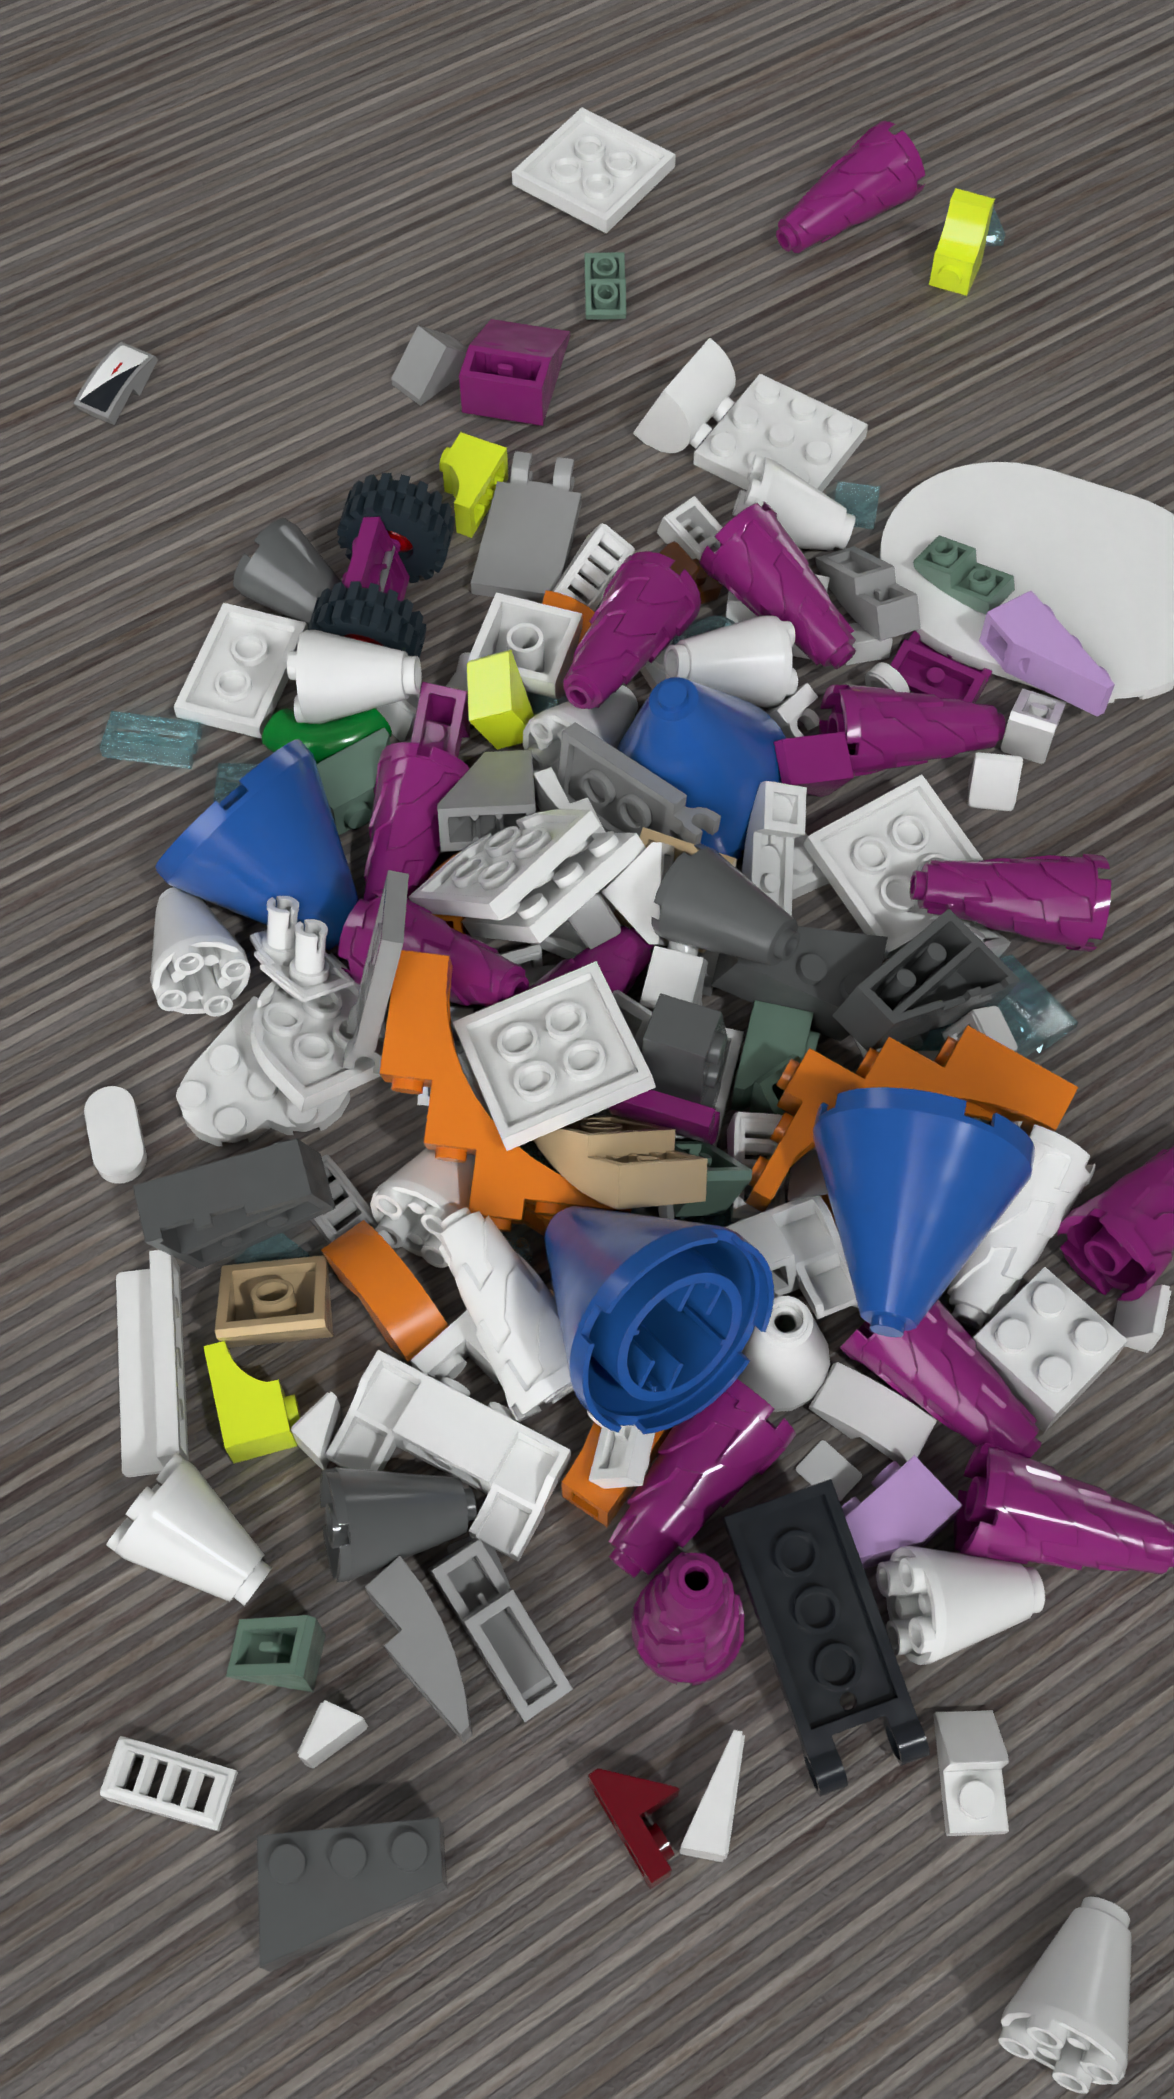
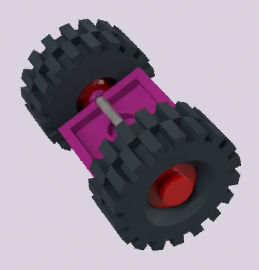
M382 473L380 480H377L375 475L372 474L365 477L364 483L358 480L353 485L352 490H349L337 530V536H340L338 541L340 548H347L345 556L350 560L349 568L344 573L341 583L334 584L332 591L326 588L322 591L321 596L317 598L308 630H318L405 651L408 656H418L420 659L427 630L426 624L422 623L423 616L421 612H412L414 604L408 599L404 600L408 582H419L420 575L425 580L432 578L434 571L439 573L446 561L454 531L455 517L451 516L452 508L449 503L441 504L443 496L437 490L430 494L427 492L428 484L421 480L417 485L409 483L410 476L401 474L400 480H394L392 473Z

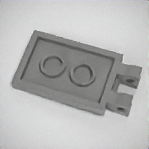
M515 451L510 483L497 481L471 580L472 594L494 597L496 593L542 604L545 591L554 590L567 568L582 505L581 493L572 492L575 479L572 477L574 459L557 457L553 484L532 481L533 471H530L532 453Z
M575 722L562 731L557 779L569 803L588 797L605 832L637 833L640 837L642 828L645 827L697 845L701 844L703 833L701 829L711 835L719 830L720 815L707 808L686 807V794Z
M391 870L387 872L360 982L358 1000L352 1006L348 1016L346 1032L353 1033L354 1037L346 1045L343 1068L353 1069L356 1059L368 1057L374 1061L373 1073H380L384 1043L379 1038H385L388 1017L387 1004L404 941L409 874Z

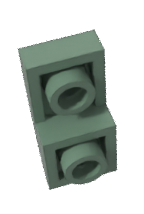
M625 252L585 253L586 320L626 319Z
M940 535L913 561L914 568L934 586L960 603L985 615L988 611L1000 606L1015 590L1013 575L977 563L976 548Z

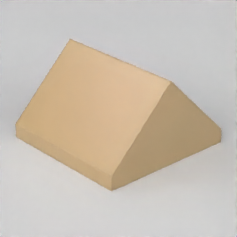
M325 1256L222 1266L215 1323L216 1339L220 1342L225 1341L228 1348L333 1337L328 1261Z

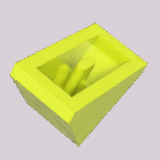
M512 650L468 661L469 722L497 750L523 743V730L534 714Z

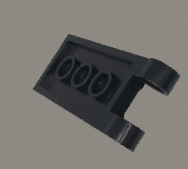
M832 1479L722 1517L802 1746L808 1773L817 1794L821 1797L848 1787L847 1776L832 1735L883 1717L889 1744L901 1766L929 1756L930 1751L925 1733L914 1709ZM846 1692L852 1693L855 1697L854 1706L848 1710L843 1709L840 1705V1698Z

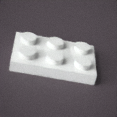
M223 603L173 706L176 717L262 739L264 728L271 719L289 679L287 674L288 652L297 651L298 634L308 630L307 623Z

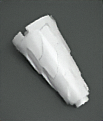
M1012 1121L1019 1127L1022 1124V1121ZM1034 1124L1029 1136L1035 1146V1158L1030 1180L949 1286L947 1293L951 1296L949 1304L954 1309L952 1316L960 1323L971 1328L981 1329L984 1323L987 1324L1012 1299L1024 1275L1038 1261L1049 1239L1058 1231L1061 1222L1067 1217L1078 1195L1090 1183L1096 1165L1095 1163L1087 1165L1090 1155L1068 1138Z
M464 1207L445 1218L440 1223L444 1231L439 1237L442 1243L439 1249L456 1280L461 1298L477 1328L476 1336L505 1392L508 1407L518 1422L523 1421L542 1411L539 1404L543 1401L545 1404L549 1402L554 1404L574 1391L569 1374L555 1293L552 1289L549 1290L526 1260L514 1251L489 1215L484 1218L480 1211L471 1213L468 1207Z

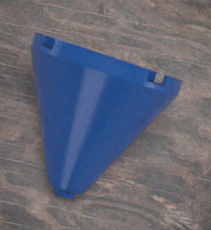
M672 677L661 681L654 687L621 739L617 750L686 794V807L707 808L720 815L719 830L715 834L711 835L701 829L703 831L701 844L715 849L718 853L739 859L742 857L741 851L745 848L750 816L760 783L763 781L782 783L774 741L786 739L778 724L756 705L688 679Z
M295 739L275 751L239 780L241 784L220 803L215 801L166 850L158 860L155 868L168 885L265 925L268 924L267 901L272 897L276 900V896L293 897L299 902L297 923L301 921L304 924L306 919H315L326 924L328 933L325 950L330 951L336 945L339 947L343 926L359 898L314 755L300 739Z
M874 1087L838 1093L834 1108L827 1111L828 1104L824 1102L819 1106L813 1128V1139L860 1316L863 1320L870 1323V1330L872 1332L887 1337H902L904 1331L915 1329L1030 1180L1035 1158V1146L1025 1131L1009 1119L995 1113L992 1116L990 1126L964 1115L967 1103L965 1100L939 1093L906 1088Z
M582 1206L565 1208L558 1212L547 1226L545 1245L572 1387L581 1404L600 1424L618 1433L622 1428L621 1426L635 1425L643 1435L674 1427L692 1418L712 1404L736 1381L749 1364L750 1360L742 1353V1350L755 1327L761 1332H766L773 1309L774 1283L765 1257L740 1234L729 1228L717 1225Z

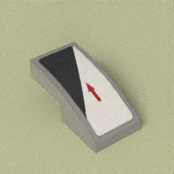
M120 342L96 366L73 404L80 411L115 425L130 394L141 395L158 359L152 354Z

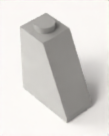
M532 750L484 752L437 805L441 852L461 851L489 833L493 836L508 827L516 826L519 829L520 827L516 820L536 813Z

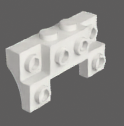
M821 1196L793 1200L755 1216L741 1219L725 1227L740 1234L765 1257L773 1276L774 1298L800 1289L817 1319L857 1304L839 1233L832 1214Z
M378 1350L362 1375L343 1423L325 1453L327 1459L343 1468L383 1471L396 1447L443 1472L460 1478L462 1482L487 1494L479 1513L469 1529L470 1536L480 1539L482 1543L519 1562L545 1514V1506L571 1460V1450L516 1422V1418L507 1407L492 1401L486 1406L470 1398V1391L459 1382L448 1377H442L441 1381H438Z

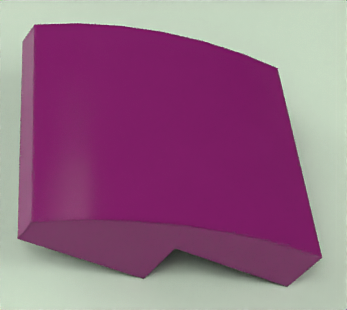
M913 631L909 640H904L890 664L905 679L909 690L914 693L934 694L939 698H951L976 703L993 675L992 670L986 668L980 670L950 659L952 656L949 654L946 657L920 640L921 636L919 633Z
M648 1090L609 1107L610 1113L615 1116L675 1129V1134L710 1145L716 1142L719 1133L720 1112L715 1111L714 1108L655 1090Z

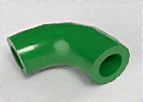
M285 708L275 713L268 721L262 734V743L264 747L274 753L287 743L300 739L313 753L316 764L382 728L387 730L390 737L392 736V730L387 720L377 709H371L323 724L298 723L295 719L294 711Z

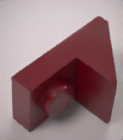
M599 1768L588 1774L590 1788L649 1889L670 1877L672 1869L667 1860L674 1857L675 1854L659 1826L655 1823L647 1828L643 1820L677 1798L680 1789L675 1786Z

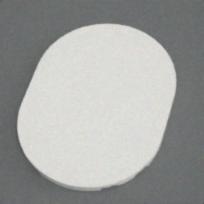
M1012 462L969 464L939 473L912 489L894 508L883 531L879 559L894 566L896 584L917 594L921 629L915 631L921 636L920 640L946 657L949 654L952 656L950 659L980 670L986 668L992 670V674L1037 688L1006 673L979 642L986 617L985 614L947 595L914 568L913 561L940 535L976 548L977 563L1014 576L1015 590L1002 604L1032 591L1043 604L1048 605L1052 609L1055 618L1071 635L1078 638L1083 649L1095 663L1108 672L1111 681L1115 684L1108 703H1114L1115 699L1139 697L1144 700L1173 689V513L1134 495L1050 469Z

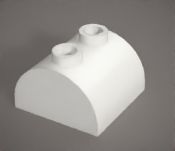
M711 338L704 343L664 389L633 432L637 438L646 445L665 453L680 452L689 443L696 449L712 430L707 424L710 418L713 417L719 422L735 403L729 398L735 388V372L728 356Z
M496 593L467 662L511 649L525 691L560 699L565 693L563 680L573 662L574 652L578 646L583 614Z

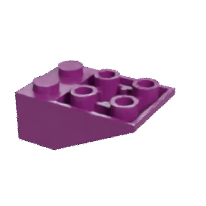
M490 319L469 344L459 374L462 413L543 426L570 339V331Z

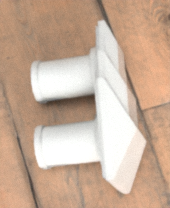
M276 896V900L273 897L267 901V930L250 935V940L256 949L254 956L261 963L260 969L288 994L302 1002L354 985V980L347 972L341 969V966L325 952L326 936L328 933L326 924L315 919H306L304 924L301 921L297 923L299 902L295 898L290 896Z

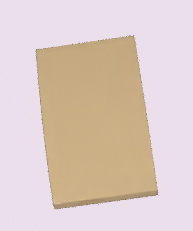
M615 1115L588 1116L534 1139L542 1154L569 1183L599 1203L617 1210L706 1201L708 1158L675 1151V1129L634 1121Z

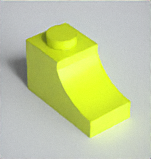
M955 188L950 199L942 235L934 254L929 281L930 286L965 296L968 295L982 263L995 201L994 198Z
M460 432L453 445L446 447L443 451L439 470L443 473L444 492L452 494L456 498L454 502L456 533L472 538L491 507L497 481L507 482L509 478L507 448Z
M225 1341L203 1346L224 1447L233 1464L296 1447L297 1443L291 1429L301 1418L295 1394L286 1396L279 1379L265 1382L255 1379L242 1371L234 1362Z

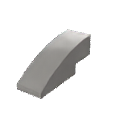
M855 546L815 558L816 567L821 575L830 577L828 587L839 603L865 631L879 641L921 629L917 594L896 584L895 568L893 565Z
M471 1539L427 1568L481 1657L524 1722H527L573 1690L517 1595L507 1585L480 1539Z
M399 1556L365 1586L371 1601L399 1632L384 1646L392 1661L459 1739L465 1743L473 1735L468 1699L455 1651L442 1619L423 1585L401 1556Z

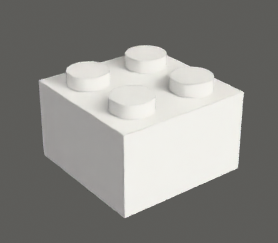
M1046 1267L973 1337L978 1351L1000 1374L1011 1390V1393L1036 1418L1037 1422L1035 1425L1044 1433L1114 1362L1128 1341Z

